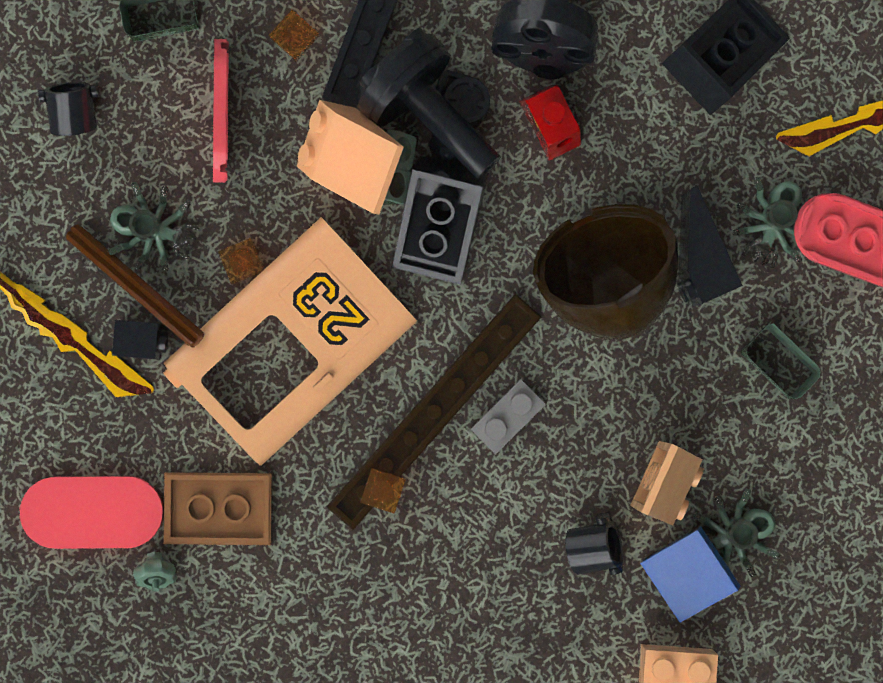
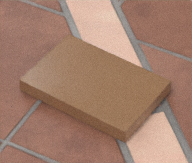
M165 472L163 544L271 545L273 473Z

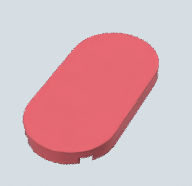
M214 39L213 183H225L227 181V171H225L228 161L229 53L227 51L229 41L227 39Z
M837 193L820 194L809 199L799 210L794 224L795 240L804 256L820 265L883 287V210Z
M56 476L45 478L28 489L20 505V521L29 538L43 547L54 549L138 547L154 537L164 519V504L157 490L144 479L134 476Z

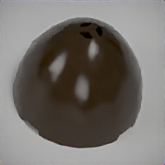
M614 204L596 207L592 209V215L574 223L569 219L550 233L540 245L534 259V279L544 299L565 323L598 338H629L645 331L665 310L676 286L678 270L676 236L665 217L650 208L634 204Z

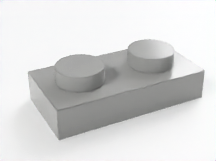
M520 379L471 430L496 455L546 404Z

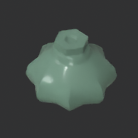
M155 551L148 553L145 561L133 571L137 586L145 587L155 592L159 591V588H166L177 580L174 564L164 560L162 553Z

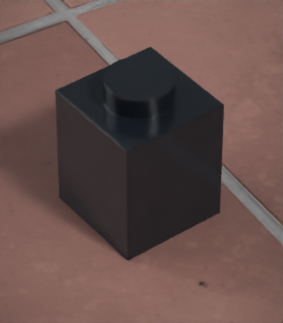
M115 320L112 356L160 360L161 353H166L168 332L163 331V324Z

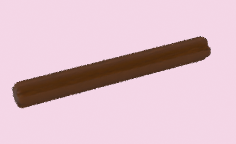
M78 224L72 226L66 234V239L188 346L194 348L200 343L204 337L202 330L118 257L112 255L88 231Z

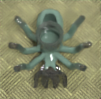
M754 178L753 181L757 190L756 198L764 209L763 214L751 210L741 202L737 203L736 207L742 210L745 215L764 221L765 224L734 229L733 235L737 236L763 231L764 235L755 241L747 242L742 256H746L750 247L754 246L751 251L752 261L757 262L758 258L762 255L761 265L764 266L769 262L772 254L770 268H775L778 253L774 240L777 237L784 252L800 263L802 257L789 246L781 231L785 230L794 235V228L791 226L797 220L798 212L796 208L802 199L800 187L791 181L782 182L770 191L768 203L763 195L764 188L760 178Z
M133 182L131 186L142 210H137L130 205L118 206L112 211L110 221L113 228L121 235L135 237L126 243H120L110 248L108 252L110 255H114L122 250L131 249L140 241L146 242L143 253L135 265V269L140 270L144 262L149 258L152 242L155 239L161 259L162 271L167 272L169 270L168 257L162 241L168 240L171 247H173L175 255L187 260L190 256L180 252L178 248L185 251L194 249V246L186 240H197V237L194 233L185 231V229L199 230L198 225L185 223L181 227L178 226L173 229L168 227V225L183 216L184 212L191 206V202L186 200L174 214L160 223L161 216L167 205L168 187H162L159 206L154 215L150 212L138 183Z
M746 488L744 490L741 500L736 504L734 518L731 520L724 509L721 497L715 496L714 500L717 505V511L726 526L725 529L699 513H695L693 517L718 532L716 537L712 535L707 536L717 551H719V548L725 547L722 559L728 568L732 545L735 546L742 564L751 577L756 576V572L743 549L753 547L775 559H780V553L757 542L758 539L768 537L775 529V519L772 514L764 509L754 508L745 512L743 517H741L743 507L747 504L751 494L750 489Z

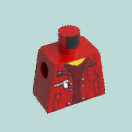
M550 85L519 101L549 161L581 146V130L558 85Z

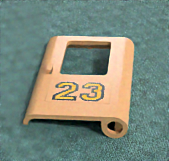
M320 217L200 328L204 332V337L197 346L193 348L184 343L164 362L167 370L163 374L176 388L183 385L247 454L262 466L411 328L417 320L328 223ZM274 315L317 359L318 366L256 425L246 429L206 389L201 379L266 317Z

